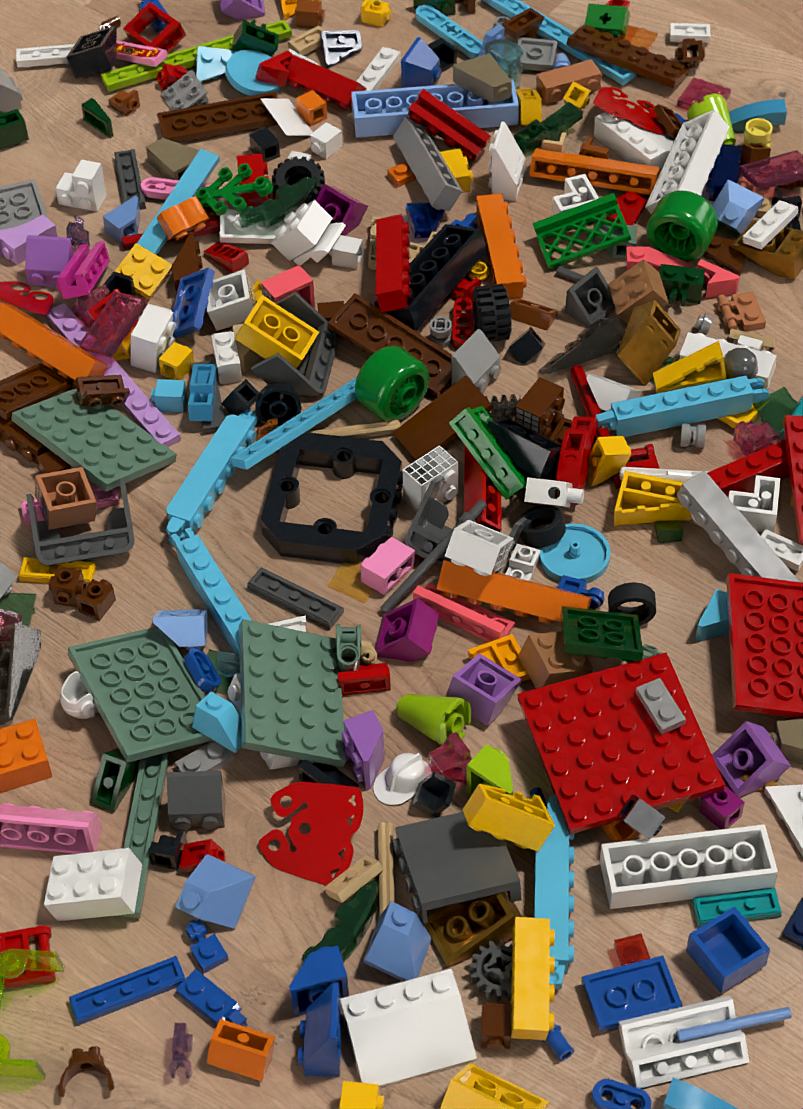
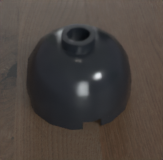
M273 383L260 390L255 403V413L260 423L271 430H275L300 414L302 409L298 393L291 386L284 383Z

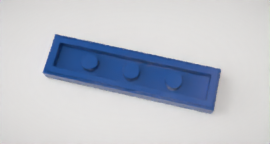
M174 956L68 998L79 1026L175 989L186 978L177 956Z

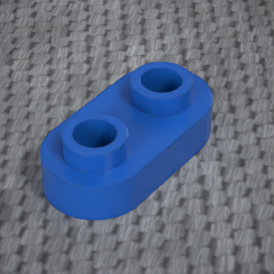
M192 648L184 657V661L203 692H214L221 684V679L210 658L203 651Z
M602 1079L593 1088L592 1101L598 1109H632L630 1107L632 1104H638L641 1109H651L650 1096L640 1088L611 1079ZM609 1095L612 1097V1099L610 1101L603 1100L602 1096Z

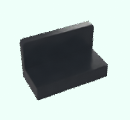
M303 760L298 765L299 780L302 782L359 787L358 783L333 765L317 762L311 764L307 760Z

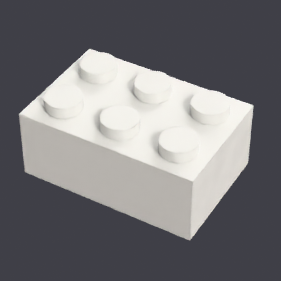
M130 848L53 856L44 906L57 921L134 914L142 864Z

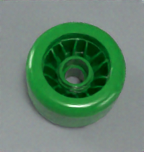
M685 190L670 192L659 200L648 220V240L652 247L658 251L686 262L696 260L706 252L718 227L716 211L705 198L696 193Z
M393 345L386 346L373 353L361 367L355 382V395L365 408L383 421L402 420L410 415L423 400L429 386V372L421 361L403 348Z

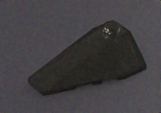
M616 317L599 318L578 334L580 339L570 342L565 346L567 350L565 353L560 352L556 354L538 371L540 374H550L613 352L616 354L619 351L625 330Z
M16 622L0 630V725L13 720L41 649V630Z

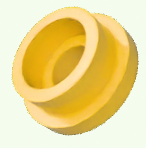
M478 261L468 272V277L471 280L477 277L484 281L489 277V269L485 263Z

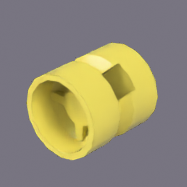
M761 118L749 120L746 123L743 143H762L770 148L772 124Z

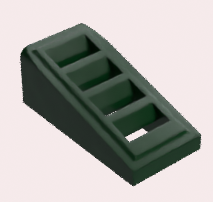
M91 98L82 103L84 121L106 136L113 137L111 119L97 101Z

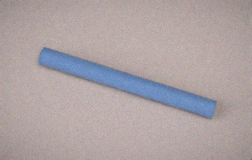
M785 1007L676 1030L678 1041L681 1042L791 1019L792 1014L790 1008Z

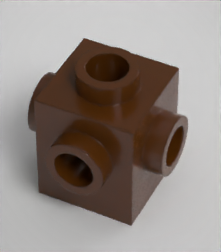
M695 38L683 39L677 46L678 48L675 49V59L688 68H696L705 58V48L702 46V40L695 41ZM687 52L691 54V57H687Z
M58 567L55 575L51 576L49 581V590L52 591L54 602L58 605L78 608L76 596L78 594L81 595L87 587L82 570Z

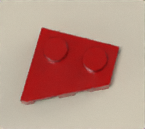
M627 192L617 198V203L626 225L633 226L644 211L646 200L636 192ZM617 213L606 217V219L608 221L614 222V220L617 217Z

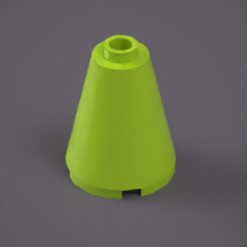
M721 94L706 95L703 97L704 101L699 104L697 101L693 103L688 110L687 117L691 120L715 109L729 126L720 152H729L733 149L736 139L726 100Z
M405 694L398 700L396 705V711L400 719L448 749H454L459 746L466 735L462 733L464 726H469L471 721V705L468 701L459 697Z

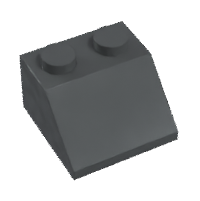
M221 771L167 772L168 817L171 829L188 830L190 828L215 829L217 827H225L226 798Z

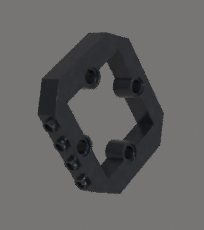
M306 433L280 448L260 519L262 535L280 556L358 566L365 558H369L374 554L380 544L393 537L394 527L391 524L397 520L398 508L395 507L396 503H401L402 490L400 489V485L403 486L402 461L383 441ZM300 465L331 468L334 475L341 479H348L355 472L380 474L377 487L370 493L371 512L366 532L337 529L336 522L330 518L318 519L313 526L285 522L288 509L295 508L300 503L299 481L297 480Z

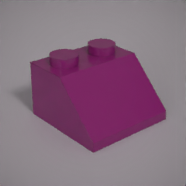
M323 184L316 199V202L332 217L329 224L344 223L346 225L340 234L346 236L359 226L368 208L366 204L327 184Z
M419 598L385 613L375 646L377 657L413 662L429 655L432 650L439 613Z

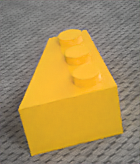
M719 341L654 372L653 379L656 394L726 380L724 356Z
M625 471L614 510L613 526L655 523L656 521L690 520L691 513L680 504L676 496L681 485L685 482Z
M478 784L462 810L469 827L478 832L483 830L491 833L499 840L504 841L506 839L514 842L522 849L530 848L539 851L555 827L541 797L533 795L531 799L523 798L524 794L518 791L514 795L505 794L506 791L503 788Z

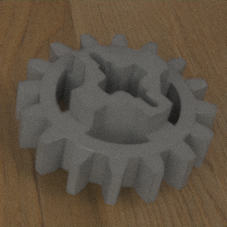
M501 940L499 946H495L493 941H489L488 949L481 945L479 947L480 955L473 954L472 956L473 963L470 964L471 983H477L476 991L478 993L486 991V999L496 995L497 1002L501 1001L502 996H506L511 1001L512 943L507 947L504 940Z

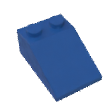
M332 983L306 1009V1020H300V1038H305L304 1047H299L298 1064L304 1066L305 1076L340 1077L342 1015L339 983Z

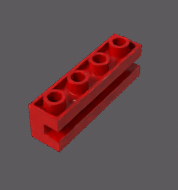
M294 54L287 67L289 71L287 80H289L288 84L296 89H299L301 86L305 88L304 91L306 93L313 90L315 93L322 95L321 98L329 103L336 101L338 102L337 106L345 110L352 108L351 92L366 90L359 82Z
M424 89L419 93L416 102H413L409 107V118L415 124L425 126L431 135L442 138L448 147L461 149L463 157L466 156L467 160L472 159L476 162L490 142L491 135Z

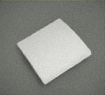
M344 223L329 224L316 245L297 256L293 261L300 266L310 257L314 261L319 262L329 253L346 225Z

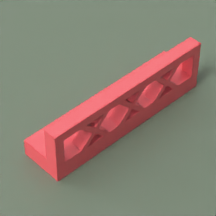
M429 582L424 588L418 585L413 591V600L419 598L439 613L438 619L488 642L508 636L515 627L514 621L477 604L466 602V599L457 596L455 599L443 596V591L437 590V586Z

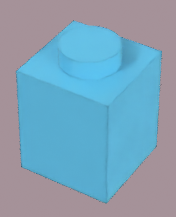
M157 379L156 388H152L151 401L155 402L156 408L160 412L184 413L187 399L185 380Z

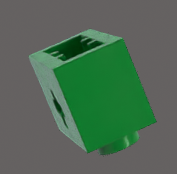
M588 3L585 25L593 26L595 30L602 33H610L615 38L626 36L630 12L627 7Z

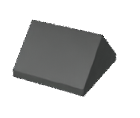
M598 267L593 268L567 290L565 314L589 328L596 325L615 308L609 285Z

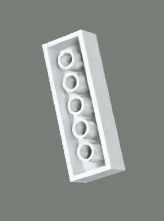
M715 109L682 124L645 206L651 214L659 200L670 192L685 190L700 196L702 195L703 187L708 181L709 173L714 167L715 159L720 153L721 145L726 139L729 129L727 123Z
M765 824L656 837L650 840L639 839L601 844L600 865L610 909L770 889L775 887L778 875Z

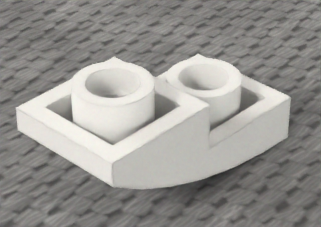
M517 544L509 560V567L505 575L531 581L540 556V550Z

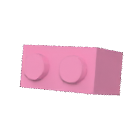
M393 537L389 538L385 543L378 546L374 554L363 560L360 566L361 582L385 595L414 567L415 550Z

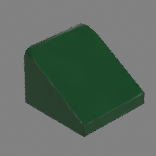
M679 520L656 521L654 523L658 543L682 541L683 528Z

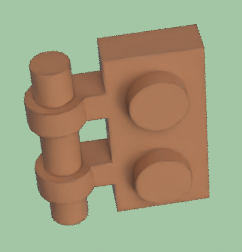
M753 291L732 294L731 301L726 299L723 294L717 297L718 310L723 314L724 325L729 328V331L730 329L737 330L740 325L744 332L765 328L766 320Z

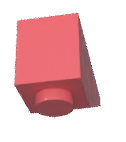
M627 246L625 272L643 259L658 272H660L661 264L691 268V263L651 247Z

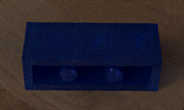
M721 145L720 153L717 155L714 167L708 176L712 180L708 179L706 185V192H710L709 201L715 202L727 180L737 184L742 146Z

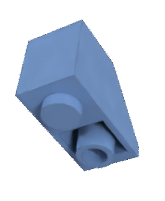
M134 196L103 216L105 232L120 244H122V237L138 234L141 215L138 197Z

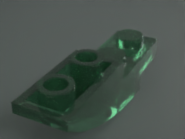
M568 102L542 122L535 119L514 134L513 137L523 155L534 153L536 148L542 149V141L544 139L558 142L562 132L568 135L567 129L583 118V114L572 103Z
M316 176L312 178L304 177L296 184H285L279 187L275 194V200L268 199L262 202L260 206L254 208L253 206L246 207L245 210L239 213L241 228L262 221L266 229L284 220L291 211L296 212L315 191L317 186Z
M373 880L367 886L363 885L356 892L352 900L338 907L334 915L335 928L329 929L315 947L311 946L304 952L301 958L302 965L310 953L325 946H338L343 963L351 956L372 923L379 898L378 882Z

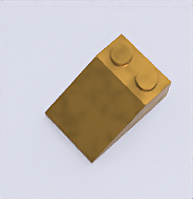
M505 891L443 906L428 916V923L424 925L445 964L449 967L472 957L473 954H479V947L481 945L488 949L489 941H493L495 946H498L501 940L507 942L512 938L515 917H522L515 903L510 902Z

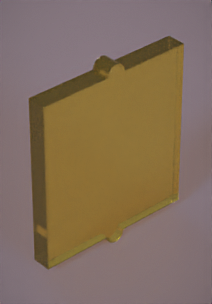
M344 562L340 568L336 569V574L328 583V587L363 603H366L372 593L376 591L361 582L360 566L362 562Z

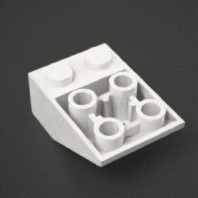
M501 122L499 130H495L494 143L490 144L489 156H492L489 164V173H492V176H490L488 188L492 189L491 194L502 193L503 200L516 202L525 176V157L506 123Z

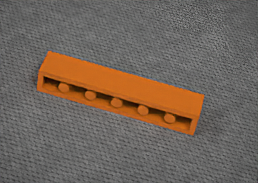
M536 148L531 156L529 176L565 181V178L585 174L592 186L651 195L659 177L660 167Z
M502 193L476 196V213L487 248L486 256L493 285L503 284L509 299L522 298L523 288L527 287L526 276L521 274L523 273L522 260H518V245H514L516 238L515 231H511V216H507L508 203L503 201Z
M0 302V337L11 339V344L17 348L27 349L26 354L36 359L41 358L43 365L51 369H58V374L64 378L76 380L77 377L104 375L108 364L17 307Z
M448 559L443 560L436 588L443 591L442 595L456 599L457 595L467 597L466 602L480 605L481 601L490 603V608L499 611H504L505 608L515 610V615L526 618L529 617V614L539 616L538 621L553 624V621L561 622L562 606L589 609L592 599L589 596L498 572L483 576L476 573L472 567L467 565L459 566Z

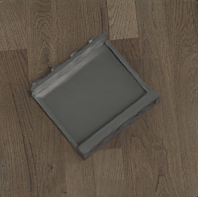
M463 812L395 827L396 839L392 840L395 856L400 855L401 857L398 858L402 875L407 874L405 883L408 894H414L412 897L415 913L421 914L424 924L428 923L426 910L505 891L511 903L522 900L520 879L505 842L495 838L491 833L483 830L481 832L473 830L467 824Z

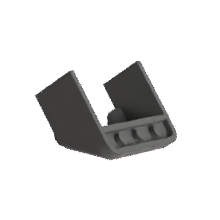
M295 291L275 302V304L319 332L297 369L277 353L252 366L251 370L268 385L284 383L291 386L298 395L317 397L326 391L339 336L328 328V321Z
M439 476L430 482L405 538L406 545L414 549L415 554L426 558L452 530L445 526L449 514L446 505L436 500V496L445 479L443 476ZM524 517L518 520L511 530L509 536L514 539L507 559L512 553L527 521ZM446 551L435 564L442 567L443 560H451L445 556Z
M124 478L119 479L124 507L114 509L109 513L107 518L109 530L63 538L60 537L59 528L48 530L45 521L38 522L34 497L32 494H26L37 559L43 565L52 566L124 554L132 550L135 539Z

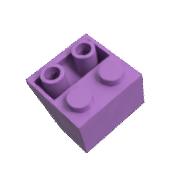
M373 710L344 720V732H341L345 745L343 748L346 753V761L352 762L355 780L357 783L362 782L365 791L371 789L385 760L383 728Z

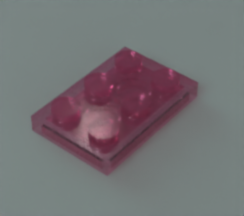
M798 150L744 164L740 166V174L759 191L769 190L771 187L778 185H787L792 181L803 180V155Z
M115 292L83 337L79 346L87 352L111 358L118 350L123 339L130 333L132 326L142 315L148 303L141 297Z

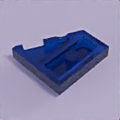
M406 203L405 211L414 238H429L432 231L437 232L445 210H437L430 203Z

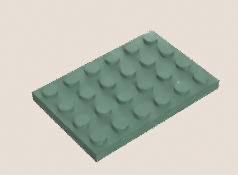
M76 388L12 412V421L73 468L83 467L86 477L105 492L120 486L119 479L124 478L125 483H128L176 462L177 454L166 445L159 443L151 434L147 433L111 405L104 404L97 407L80 406Z
M242 619L239 624L242 749L343 767L346 763V753L341 732H344L342 689L339 688L338 672H340V669L337 665L336 638Z
M158 627L68 647V656L76 671L80 673V678L88 693L92 694L96 708L127 763L212 741L211 738L192 728L195 707L205 695L195 682L173 641Z

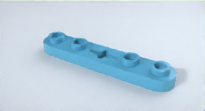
M422 5L416 9V20L455 46L469 58L478 57L482 47L481 40L430 5Z

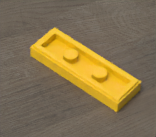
M24 557L18 577L20 582L49 584L51 576L55 575L58 567L75 568L82 570L84 581L87 582L88 586L91 580L94 579L97 569L96 562L76 561L46 566L37 558Z

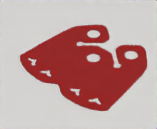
M602 87L599 89L593 101L594 105L618 118L628 119L641 128L665 134V127L657 121L658 117L653 111L655 106L651 102L637 100L638 104H635L626 99H615L614 97L628 98L623 91L616 87ZM613 90L618 91L621 95L615 94ZM627 104L634 106L635 109L628 107ZM644 104H648L652 108H647Z
M294 782L271 796V805L275 813L280 817H287L301 807V804L304 802L308 804L306 809H302L292 817L288 835L293 845L297 847L295 852L290 851V845L281 830H271L259 840L261 852L273 867L323 885H328L350 867L354 853L350 838L360 828L363 818L364 804L359 787ZM353 795H355V806L351 802H349ZM289 796L292 799L289 807L281 806L280 800L282 797ZM354 816L351 820L352 824L349 826L347 818ZM302 823L310 824L311 830L308 834H302L299 831ZM273 839L280 842V848L277 851L269 849V842ZM343 848H345V851L343 853L344 859H342L341 856L338 855V853L341 852ZM339 869V871L335 873V877L332 878L331 871Z

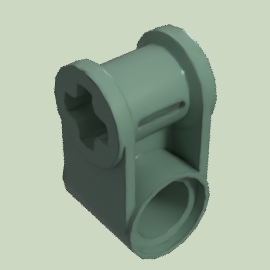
M336 624L337 665L340 672L356 671L360 667L361 624H357L356 627H341L340 624ZM349 656L354 658L355 660L352 662H345L343 661V658Z

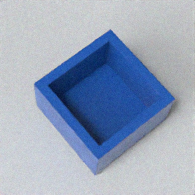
M734 906L691 932L688 937L686 951L719 992L723 993L766 966L770 948Z

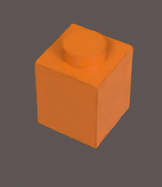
M313 90L296 98L297 111L308 125L313 126L327 119L326 102Z

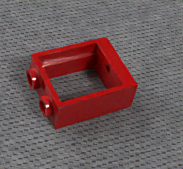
M151 2L123 28L132 43L164 49L167 51V54L186 36L179 21ZM158 18L168 26L152 42H149L140 34Z

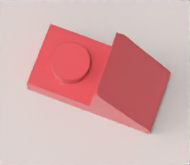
M701 259L698 262L697 268L705 269L703 284L707 285L705 298H717L721 294L725 296L737 294L740 276Z

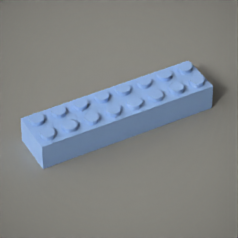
M513 79L512 98L496 103H491L457 84L351 92L356 138L394 135L405 116L410 117L408 115L409 107L413 102H416L422 89L435 96L479 128L497 127L501 125V122H505L507 126L518 125L519 104Z

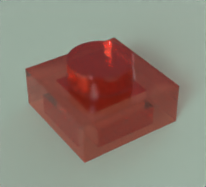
M641 933L614 940V947L621 966L651 959Z

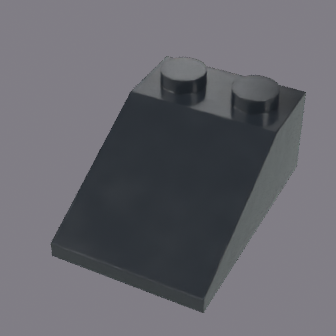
M116 25L79 37L66 56L75 79L81 77L87 79L92 77L94 73L101 72L103 74L112 70L116 62Z
M507 417L488 421L487 426L517 466L525 470L526 475L538 479L557 472L561 444Z

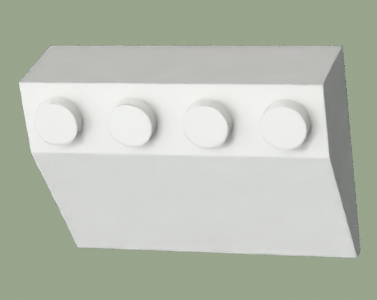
M607 112L595 117L594 137L626 162L660 167L659 173L661 172L675 139L667 135L666 128L665 134H660L641 128L628 119L618 118Z
M452 969L340 999L341 1014L361 1083L379 1084V1088L477 1061L461 996Z

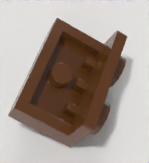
M122 375L77 377L75 380L80 406L97 407L104 404L117 406L125 403L130 394L129 388L124 387Z

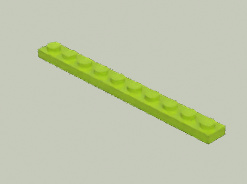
M285 20L266 25L267 30L279 34V41L292 37V30ZM234 35L170 53L156 67L137 63L101 74L102 81L108 92L157 78V74L162 69L164 63L175 66L180 65L186 69L196 66L198 46L233 50Z

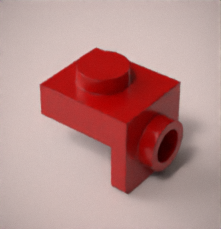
M164 63L162 69L157 74V81L161 90L165 91L170 82L175 83L187 74L186 68L180 65L175 66Z

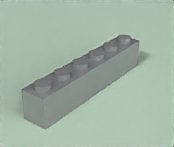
M405 116L393 136L397 147L403 153L404 159L410 165V170L414 172L417 182L422 186L424 194L430 200V205L437 210L444 209L450 212L463 191L422 124H415L410 118Z
M705 470L681 485L676 495L680 504L689 510L694 516L696 523L706 530L712 542L723 550L727 559L734 563L742 575L800 582Z

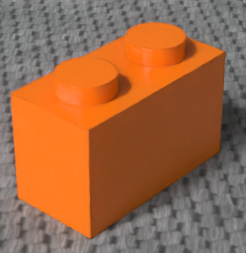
M220 1019L210 1039L207 1064L263 1081L272 1060L275 1036Z

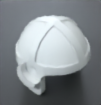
M78 671L71 673L61 689L60 702L62 708L68 715L78 719L95 717L99 711L93 702L92 694L88 693L80 678V673Z

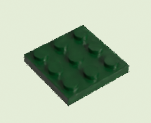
M562 606L560 617L564 652L574 656L583 654L592 655L600 659L609 657L626 662L642 661L643 646L638 615Z

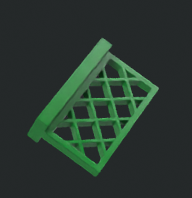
M614 193L532 223L549 270L632 240ZM617 213L614 222L605 220L606 217ZM589 223H597L593 230L585 228V225ZM602 224L610 227L607 234L598 232ZM573 229L577 230L573 237L564 235L565 232ZM615 229L624 231V235L619 237L611 236ZM581 232L590 234L586 242L578 240ZM595 236L603 239L600 244H591ZM552 237L556 238L552 245L543 242ZM561 240L569 242L566 249L557 247ZM574 244L583 246L578 252L570 251ZM553 252L562 254L559 259L550 261Z
M483 406L470 409V407L465 408L449 422L451 427L506 500L516 493L525 490L527 477H532L526 475L525 470L517 466L489 429L487 423L493 419Z

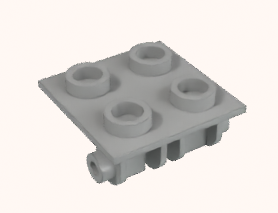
M193 70L189 71L161 93L171 111L188 108L195 103L198 106L208 104V98L206 97L208 92Z

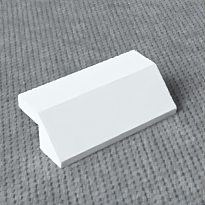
M730 996L618 1021L623 1051L635 1087L643 1088L669 1082L673 1078L681 1079L749 1063L745 1034L740 1029L681 1042L677 1038L676 1030L736 1018L733 999Z

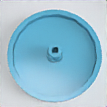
M241 50L229 57L225 74L229 83L238 91L253 96L277 92L281 87L258 81L255 78L259 63L272 58L269 55L255 50Z
M565 524L566 532L562 539L548 547L539 548V561L542 569L548 576L558 582L561 581L563 575L585 580L587 583L593 582L605 573L610 562V546L606 538L598 530L583 524Z

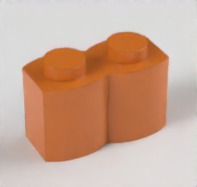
M196 196L162 211L157 216V220L168 239L176 238L177 241L188 235L187 232L191 230L198 232L206 226V221L209 219Z

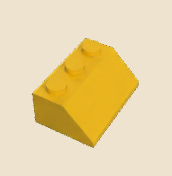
M261 295L234 339L265 359L279 353L297 369L319 332Z
M469 1063L450 1080L440 1109H546L549 1101Z

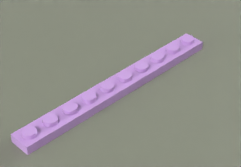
M65 303L52 308L46 314V319L61 336L108 364L103 376L122 375L124 387L129 388L130 394L126 402L121 405L143 430L167 447L181 441L179 432Z

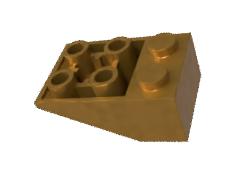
M752 219L733 247L772 274L795 280L803 269V231L784 227L765 247L758 249L743 243V235L759 221Z
M656 300L633 308L617 356L632 371L634 376L643 385H646L653 377V373L659 369L675 348L681 329Z

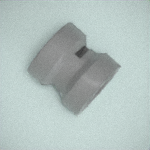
M442 316L433 318L430 321V341L441 348L448 347L452 342V322L450 319Z
M682 423L680 447L695 445L697 448H704L706 425L698 424L695 427Z

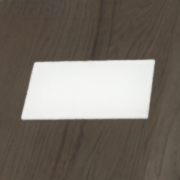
M261 98V101L286 135H310L313 133L289 99Z

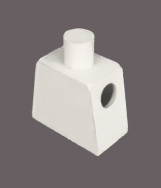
M527 477L524 502L570 508V503H583L584 489L572 488V483ZM560 490V496L556 498V492Z

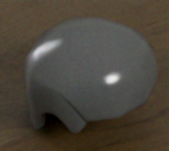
M735 348L724 355L726 379L747 376L748 379L755 378L758 373V362L755 354L749 349Z

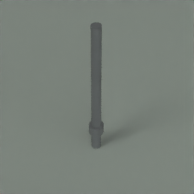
M480 499L468 513L465 512L459 518L460 522L454 528L467 520L476 522L475 519L488 505ZM454 528L380 607L385 613L391 611L448 548Z

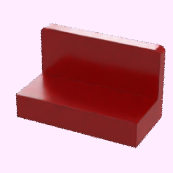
M387 663L360 665L356 671L338 672L339 688L342 689V695L391 690L390 670Z

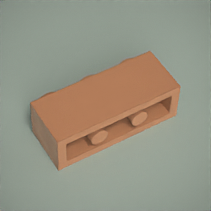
M592 59L537 74L536 91L545 104H550L563 100L573 81L591 90V92L599 90L601 88L602 73Z

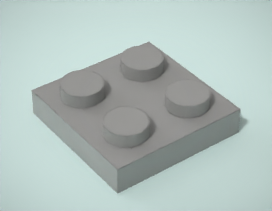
M519 37L513 60V68L541 72L553 70L558 41Z

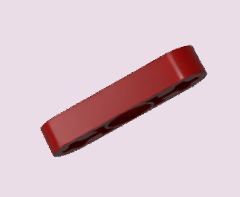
M460 297L454 302L452 346L456 350L473 335L472 300L467 297ZM462 307L466 308V313H461ZM464 321L469 324L466 326H460L457 323ZM460 335H464V340H460Z

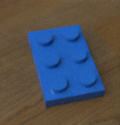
M209 267L180 279L172 309L173 322L176 323L173 333L174 338L198 331L203 325V316L208 306V297L214 283L213 278L215 271Z
M663 955L585 975L581 979L599 1032L619 1028L618 1021L683 1007Z

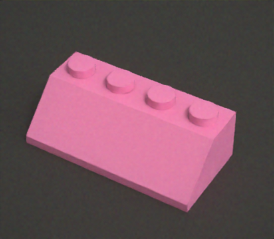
M10 803L0 804V847L73 854L96 852L102 830L98 813L87 810L76 812L63 808L44 809L38 806L23 807Z

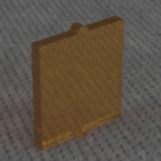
M628 25L626 36H621L619 39L627 40L634 46L650 50L658 33Z

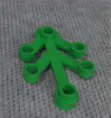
M244 163L238 167V174L233 179V174L228 167L220 169L218 172L219 178L209 187L200 188L195 196L202 207L210 206L217 215H223L227 211V206L223 201H216L215 198L223 197L237 212L245 210L247 203L242 197H236V194L256 191L259 196H267L272 192L273 185L264 176L258 177L253 183L238 185L252 174L250 166ZM225 182H228L222 189H219Z

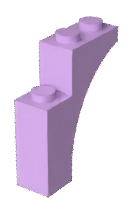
M42 214L25 224L0 230V257L4 255L6 259L12 260L16 265L26 260L27 235L58 237L56 225Z

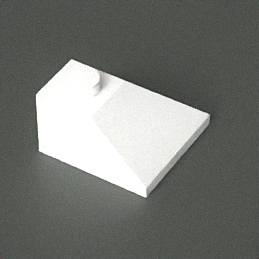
M588 374L586 378L599 408L605 411L611 409V403L638 398L642 392L599 375Z

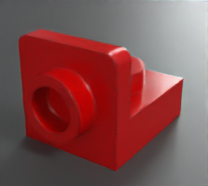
M476 277L469 282L463 278L449 295L454 299L467 297L472 300L473 290L475 287L481 286V280Z
M212 839L183 844L179 868L184 873L193 872L207 854L225 862V851Z

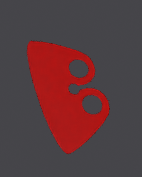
M18 281L0 282V299L22 309L46 315L51 310L54 302V297L51 294L42 291L30 292L28 296L20 295L31 290V287L26 283ZM20 284L26 288L24 290H15L11 286ZM35 294H44L48 298L45 300H39L34 298L33 296Z

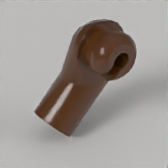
M115 16L101 22L99 30L115 25L116 27L120 26V18Z

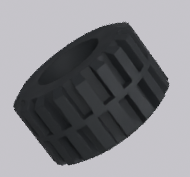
M298 156L293 157L292 160L287 158L284 160L285 163L280 162L278 168H275L273 171V196L280 209H287V213L291 211L296 212L304 203L309 204L314 200L316 201L323 184H325L324 172L321 170V166L318 163L315 164L314 160H307V157L303 156L301 159H298ZM295 183L307 184L306 187L300 189L290 187Z
M495 284L475 287L472 293L475 330H481L490 342L509 340L512 320L509 298L504 285Z

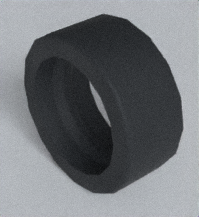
M541 505L528 509L518 519L520 520L522 517L527 519L520 537L525 545L532 548H543L555 544L562 539L566 532L561 511L551 505ZM550 523V525L542 529H533L541 524Z
M631 582L618 585L608 595V611L638 615L639 626L648 623L657 612L655 592L651 587L642 583ZM627 602L643 603V605L637 607L621 606V604Z

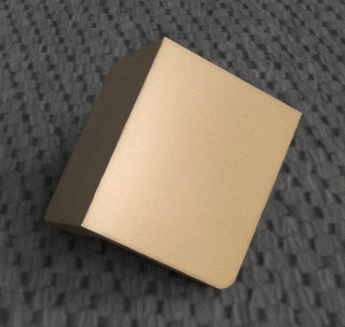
M562 132L559 142L544 139L542 141V149L565 153L567 133Z

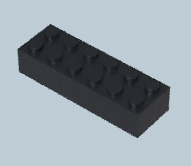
M445 224L410 262L411 271L409 276L411 284L409 288L411 297L407 298L408 307L387 311L386 313L411 329L418 330L487 252L481 229ZM376 300L374 304L376 307L380 308L378 301Z

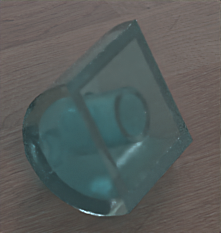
M505 39L492 40L486 43L485 54H491L508 77L514 80L515 89H519L521 72L523 71L521 65L522 47L513 41Z

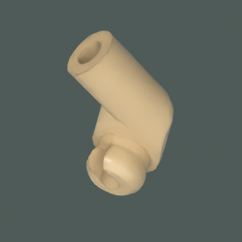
M361 640L360 657L365 664H373L377 659V652L371 642Z

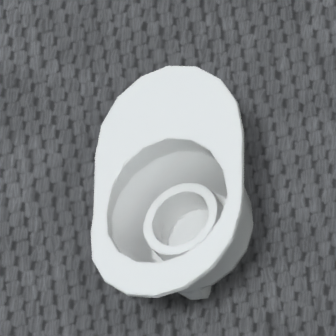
M402 753L392 760L391 765L375 779L373 785L374 794L380 802L386 805H401L416 794L418 784L432 773L431 768L422 760V756L419 753Z

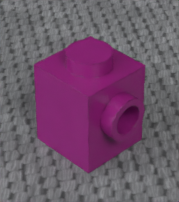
M726 786L723 791L700 798L702 800L700 813L720 830L728 829L742 817L745 802Z

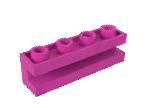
M104 241L96 242L91 251L88 244L80 245L56 281L57 288L62 292L64 299L90 294L110 262Z

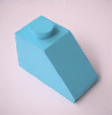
M719 589L715 590L697 625L695 640L699 642L729 634L727 592Z
M211 691L196 705L192 728L236 753L242 747V719L232 703Z

